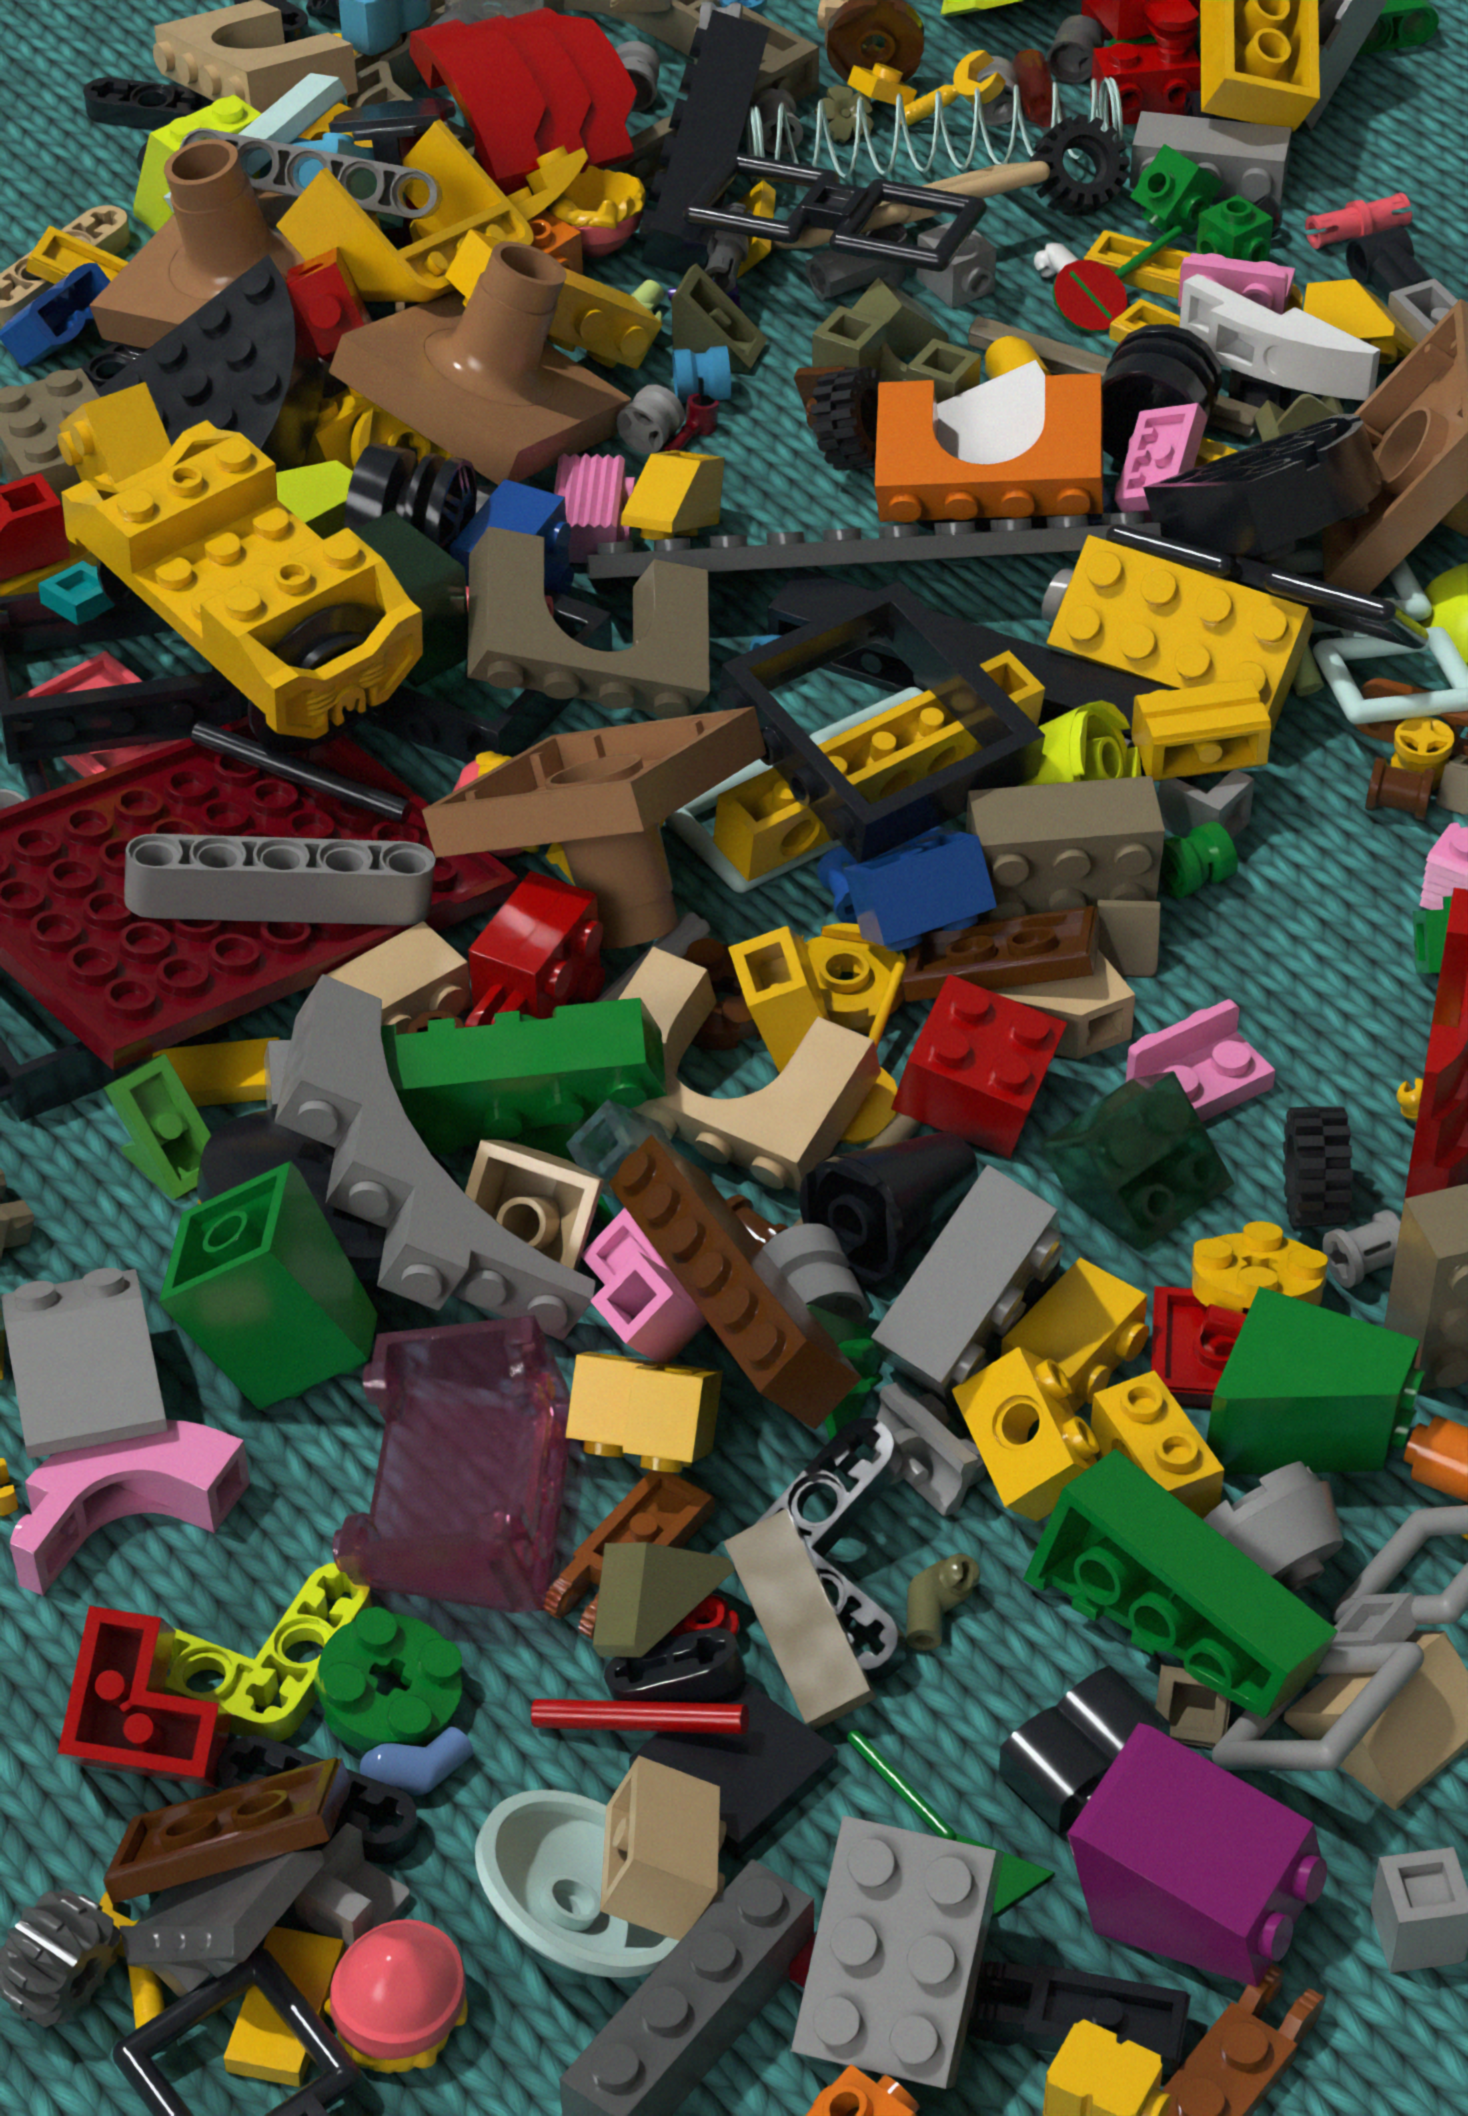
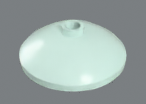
M557 1790L526 1791L513 1795L499 1803L487 1817L478 1834L475 1845V1861L482 1887L494 1910L505 1925L522 1942L543 1957L579 1973L601 1977H633L654 1971L680 1941L600 1911L606 1805L581 1795Z

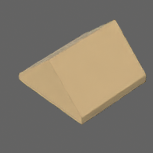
M1414 1630L1405 1642H1414L1422 1648L1424 1652L1422 1666L1340 1765L1341 1768L1394 1811L1468 1747V1671L1446 1631ZM1375 1673L1330 1674L1285 1712L1284 1721L1307 1740H1321Z

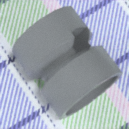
M802 1224L790 1227L775 1235L763 1246L764 1251L806 1305L817 1306L864 1327L869 1318V1305L856 1277L848 1269L850 1263L838 1237L831 1228L822 1224Z

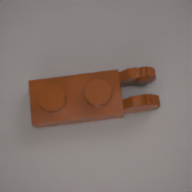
M650 1470L573 1553V1561L564 1569L559 1578L554 1580V1583L546 1593V1598L543 1600L544 1611L555 1618L561 1619V1617H565L567 1613H570V1610L573 1607L575 1608L583 1599L590 1581L600 1586L605 1543L648 1542L681 1549L715 1512L714 1496L673 1472ZM599 1592L594 1600L590 1601V1604L585 1607V1611L579 1621L580 1626L578 1627L580 1633L592 1640L594 1637Z
M1271 1963L1258 1987L1256 1988L1250 1984L1246 1986L1238 2004L1230 2003L1162 2089V2091L1172 2095L1171 2104L1166 2116H1252L1295 2061L1297 2047L1321 2015L1326 1998L1313 1989L1308 1988L1294 2002L1279 2030H1275L1258 2019L1267 2005L1273 2002L1282 1987L1283 1977L1285 1976V1971Z

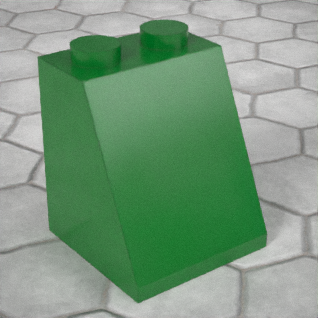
M292 1161L182 1212L158 1303L258 1410L284 1398H295L304 1393L309 1387L339 1373H351L369 1360L378 1313L303 1176Z
M1259 1286L1213 1394L1206 1444L1224 1468V1475L1269 1474L1279 1468L1302 1461L1305 1467L1309 1466L1312 1473L1383 1471L1392 1446L1405 1449L1415 1422L1417 1410L1414 1408L1426 1371L1414 1368L1420 1340Z

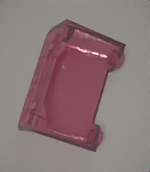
M535 1315L377 1334L372 1363L366 1364L364 1368L363 1384L368 1402L371 1405L377 1404L386 1423L370 1513L348 1514L342 1529H337L334 1533L333 1557L337 1569L340 1572H345L350 1581L355 1585L509 1613L543 1611L545 1609L543 1607V1600L546 1598V1593L551 1586L571 1438H565L571 1398L566 1381Z

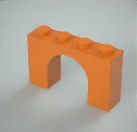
M1101 373L1045 375V420L1039 438L1023 454L1011 460L995 464L965 462L950 455L938 443V410L934 380L879 382L875 461V493L879 521L907 523L917 520H968L971 518L996 517L1024 518L1027 516L1048 515L1078 516L1103 513L1104 409Z

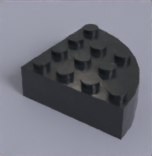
M268 254L99 387L96 392L101 398L146 382L171 446H173L183 431L208 420L217 429L243 434L276 464V472L300 468L305 459L319 419L324 389L323 365L318 358L313 337L289 290L286 281L287 277Z
M1336 414L1145 486L1143 489L1153 522L1160 523L1162 537L1228 556L1235 554L1236 558L1240 556L1248 559L1261 554L1262 560H1271L1296 551L1295 540L1315 534L1320 529L1335 522L1353 519L1368 513L1367 503L1372 501L1381 492L1382 482L1364 421L1355 414Z

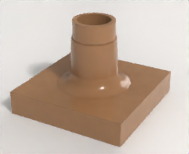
M200 140L174 152L164 166V174L171 191L170 199L174 214L89 305L101 338L149 349L268 254L287 277L288 269L305 262V259L276 225L298 197L253 189L247 173L243 170L236 147L225 140ZM363 210L382 232L377 213Z
M501 242L493 247L485 271L480 274L466 307L462 303L465 296L458 289H455L430 302L417 304L342 334L329 369L330 374L453 456L472 462L474 470L498 486L504 479L519 482L558 463V459L563 453L571 457L573 454L584 451L617 435V417L621 410L630 404L632 399L546 343L558 307L557 300L566 280V271L549 254L518 242Z
M1460 299L1354 413L1364 421L1382 482V490L1372 501L1367 503L1368 513L1353 519L1335 522L1322 528L1323 574L1325 583L1369 595L1439 522L1468 538V303L1463 299Z
M755 707L551 735L423 809L422 812L436 858L561 842L575 886L597 894L598 922L603 925L600 948L616 949L629 947L664 936L680 925L671 893L673 884L659 822L758 760L767 752Z

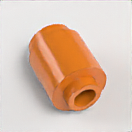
M1439 1415L1433 1418L1429 1426L1418 1423L1410 1436L1404 1453V1462L1413 1465L1411 1479L1468 1502V1427Z

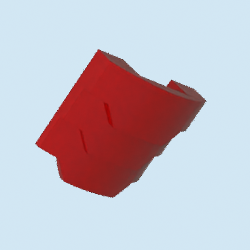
M545 7L510 18L499 15L468 25L455 19L411 32L409 54L430 90L445 85L448 87L476 135L473 158L506 197L527 186L531 190L526 175L540 169L536 158L563 145L568 155L584 147L588 158L580 173H585L589 166L601 169L633 159L634 149L625 124L636 101L637 90L616 50L593 19L559 15L552 9Z
M1453 888L1404 1199L1468 1184L1467 889Z

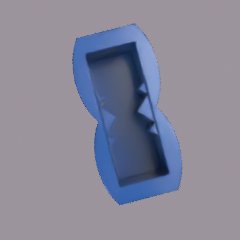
M87 263L77 267L11 317L0 331V340L21 367H31L41 363L95 322L89 305L111 281L97 263Z

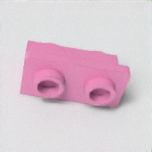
M1191 253L1190 257H1185L1181 264L1178 306L1181 307L1183 281L1198 273L1282 315L1286 312L1294 286L1295 268L1278 266L1268 261L1250 262L1230 259L1213 253L1205 255Z
M1199 403L1139 412L1133 436L1130 437L1128 442V453L1122 474L1115 487L1114 501L1122 512H1144L1145 523H1151L1152 515L1143 487L1193 469L1208 418Z
M1227 999L1208 1009H1200L1189 1018L1162 1031L1147 1034L1128 1049L1125 1091L1169 1138L1266 1092L1274 1086L1275 1069L1237 1032L1240 1008L1231 999Z

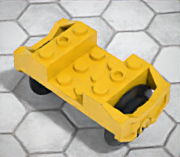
M206 420L183 431L160 462L114 485L85 480L61 492L66 537L76 546L88 548L98 558V581L106 597L113 604L126 611L139 613L155 611L249 699L248 720L251 730L257 739L267 747L281 752H296L325 744L341 737L355 727L373 706L388 700L423 655L422 610L409 599L385 560L348 527L324 540L320 538L278 500L276 464L240 432L217 429Z

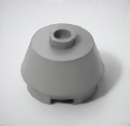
M1302 1461L1286 1465L1261 1477L1259 1481L1262 1486L1252 1490L1232 1506L1226 1499L1203 1519L1290 1592L1299 1590L1320 1577L1325 1572L1322 1564L1337 1553L1344 1544L1330 1482H1321L1317 1475L1312 1473L1309 1466H1304Z

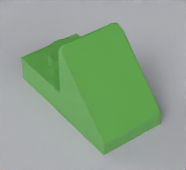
M159 1055L105 1086L104 1090L133 1139L120 1147L123 1154L173 1200L197 1186V1176L203 1149L211 1134L167 1055Z

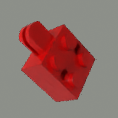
M1085 0L1116 41L1136 40L1144 35L1151 34L1161 47L1168 49H1183L1197 41L1199 30L1197 24H1201L1200 0Z
M530 871L468 949L473 1011L468 1016L464 1027L492 1025L495 1023L494 1013L519 1010L520 1014L531 1015L538 1019L553 1018V1012L557 1006L593 1003L598 998L605 981V969L600 964V943L603 936V925L598 922L596 893L534 871Z

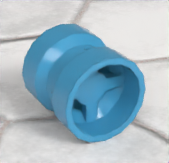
M727 346L710 347L706 353H694L690 349H675L672 351L674 391L681 403H687V398L696 393L701 394L702 397L709 396L714 401L731 399V373Z

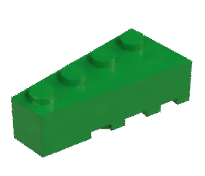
M640 997L557 1006L554 1009L553 1018L538 1019L531 1015L520 1014L519 1010L494 1013L495 1023L492 1025L456 1028L455 1018L428 1020V1032L397 1035L396 1024L381 1026V1039L388 1074L407 1118L428 1151L435 1154H449L457 1151L460 1147L479 1143L480 1140L510 1139L523 1131L555 1123L570 1124L580 1120L583 1116L616 1108L630 1109L643 1104L645 1101L667 1096L662 1032Z
M1116 1448L1063 1487L1023 1578L1024 1581L1041 1591H1045L1053 1585L1072 1596L1071 1608L1093 1621L1105 1615L1131 1630V1643L1154 1655L1158 1651H1167L1183 1660L1185 1672H1188L1193 1679L1262 1719L1268 1717L1315 1676L1338 1633V1630L1319 1616L1313 1609L1308 1607Z

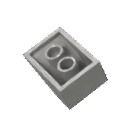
M101 1268L89 1272L83 1279L53 1284L49 1281H33L21 1285L14 1292L1 1294L4 1323L28 1459L168 1431L136 1269L121 1271L117 1268Z

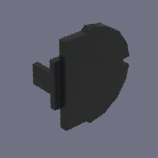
M416 98L412 101H404L403 99L361 106L335 115L334 120L328 123L330 133L352 132L354 141L372 140L375 161L403 166L399 137L415 136L418 133L427 131L437 120L441 119L444 122L448 118L455 117V102L440 98Z

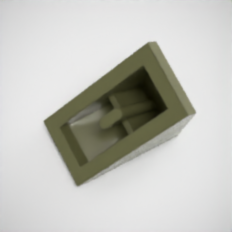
M697 263L688 269L671 298L673 350L690 349L694 353H706L710 347L727 346L730 371L744 374L752 368L768 339Z
M880 277L873 282L852 308L854 311L886 321L887 343L897 358L922 351L933 338L948 343L949 334L923 305Z
M648 1542L605 1543L593 1647L599 1657H642L736 1569L729 1558Z

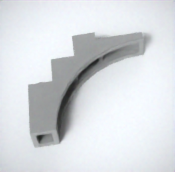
M322 974L295 1018L274 1123L335 1148L325 1204L386 1228L377 1286L438 1311L451 1295L564 1340L591 1304L590 1300L594 1297L595 1280L548 1258L506 1230L460 1189L428 1151L407 1118L388 1074L381 1039L382 999Z

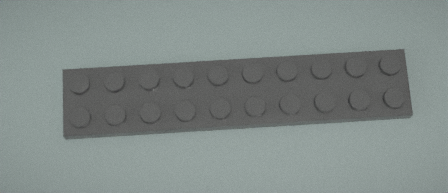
M1144 512L1102 514V525L1088 526V515L1046 517L1047 528L1032 529L1031 518L990 520L991 531L975 532L974 522L934 523L935 535L919 536L918 525L878 527L879 538L861 539V528L822 530L823 541L804 542V531L766 533L767 544L747 545V535L710 536L711 548L694 549L690 548V538L654 540V551L633 552V541L597 543L598 554L586 555L587 577L595 579L641 576L654 559L706 569L708 572L1077 551L1083 549L1088 534L1106 540L1107 530L1116 524L1161 536L1160 523H1145Z

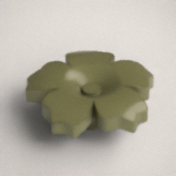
M841 85L830 87L827 90L828 97L822 100L825 104L828 126L834 142L845 144L851 133L855 137L857 99L859 96L864 101L869 133H871L874 122L869 117L872 107L871 99L867 95L858 92L852 97V89ZM816 107L815 110H814V113H815V115H816V121H817L818 107ZM862 119L860 137L865 136Z

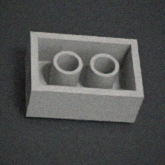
M987 1164L872 1334L871 1338L880 1359L949 1404L954 1396L951 1391L959 1384L963 1385L967 1379L987 1367L989 1361L983 1358L986 1347L994 1335L998 1334L1004 1338L1019 1321L1026 1308V1303L1022 1302L1021 1299L1033 1277L1043 1282L1059 1261L1064 1247L1059 1245L1063 1235L1060 1230L1058 1209Z
M843 1815L791 2052L845 2065L852 2064L857 2068L948 2089L955 2087L1004 1853Z

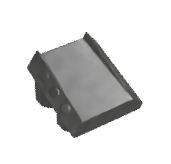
M321 1850L289 1852L166 1888L134 1926H119L127 1964L155 1972L179 1998L195 1989L210 1973L216 1978L226 1974L238 1963L248 1958L323 1866L325 1861Z

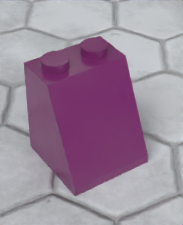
M1142 1723L1137 1724L1067 1833L1094 1933L1245 1984H1250L1256 1988L1273 1961H1280L1285 1956L1292 1940L1294 1924L1306 1904L1314 1903L1319 1898L1327 1877V1863L1321 1857L1313 1822L1156 1728Z

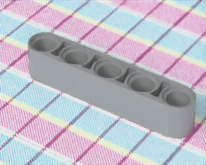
M197 128L189 132L183 138L180 148L190 143L206 139H220L230 142L236 147L243 170L247 173L251 185L255 189L299 197L306 189L299 180L300 168L306 161L317 159L324 168L329 169L363 210L414 220H424L433 216L439 210L442 203V189L439 182L432 175L414 168L208 128ZM265 149L272 158L271 171L264 178L254 179L247 170L248 158L254 151ZM361 170H371L377 179L376 191L371 197L359 200L353 195L351 190L352 178ZM413 180H423L430 190L427 204L418 210L409 209L403 200L404 188Z
M144 834L132 839L126 847L124 902L132 913L148 918L412 925L424 921L430 915L436 859L433 852L427 847L407 841Z

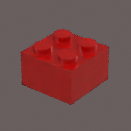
M948 974L906 1063L891 1110L910 1116L944 1132L953 1133L963 1140L1010 1159L1048 1074L1067 1022Z

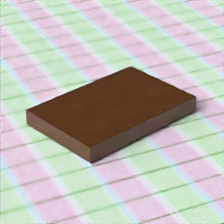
M1088 906L977 922L970 927L947 932L943 931L942 928H936L922 933L923 941L911 947L903 975L902 986L905 1000L908 1002L937 998L948 974L987 990L1093 976L1102 929L1098 907Z
M331 1758L134 1816L103 1878L111 1903H118L330 1841L351 1782L343 1759Z

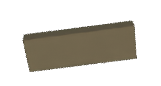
M787 1508L724 1541L805 1724L815 1731L876 1699L877 1696L799 1527Z

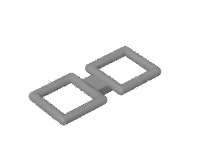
M1468 1505L1415 1510L1334 1605L1332 1617L1336 1622L1334 1628L1338 1630V1633L1316 1674L1375 1673V1675L1321 1740H1260L1303 1689L1302 1687L1265 1719L1246 1709L1213 1748L1212 1760L1214 1764L1226 1771H1331L1341 1765L1424 1662L1422 1648L1414 1642H1405L1418 1625L1454 1623L1468 1609V1562L1442 1594H1382L1430 1536L1468 1534Z

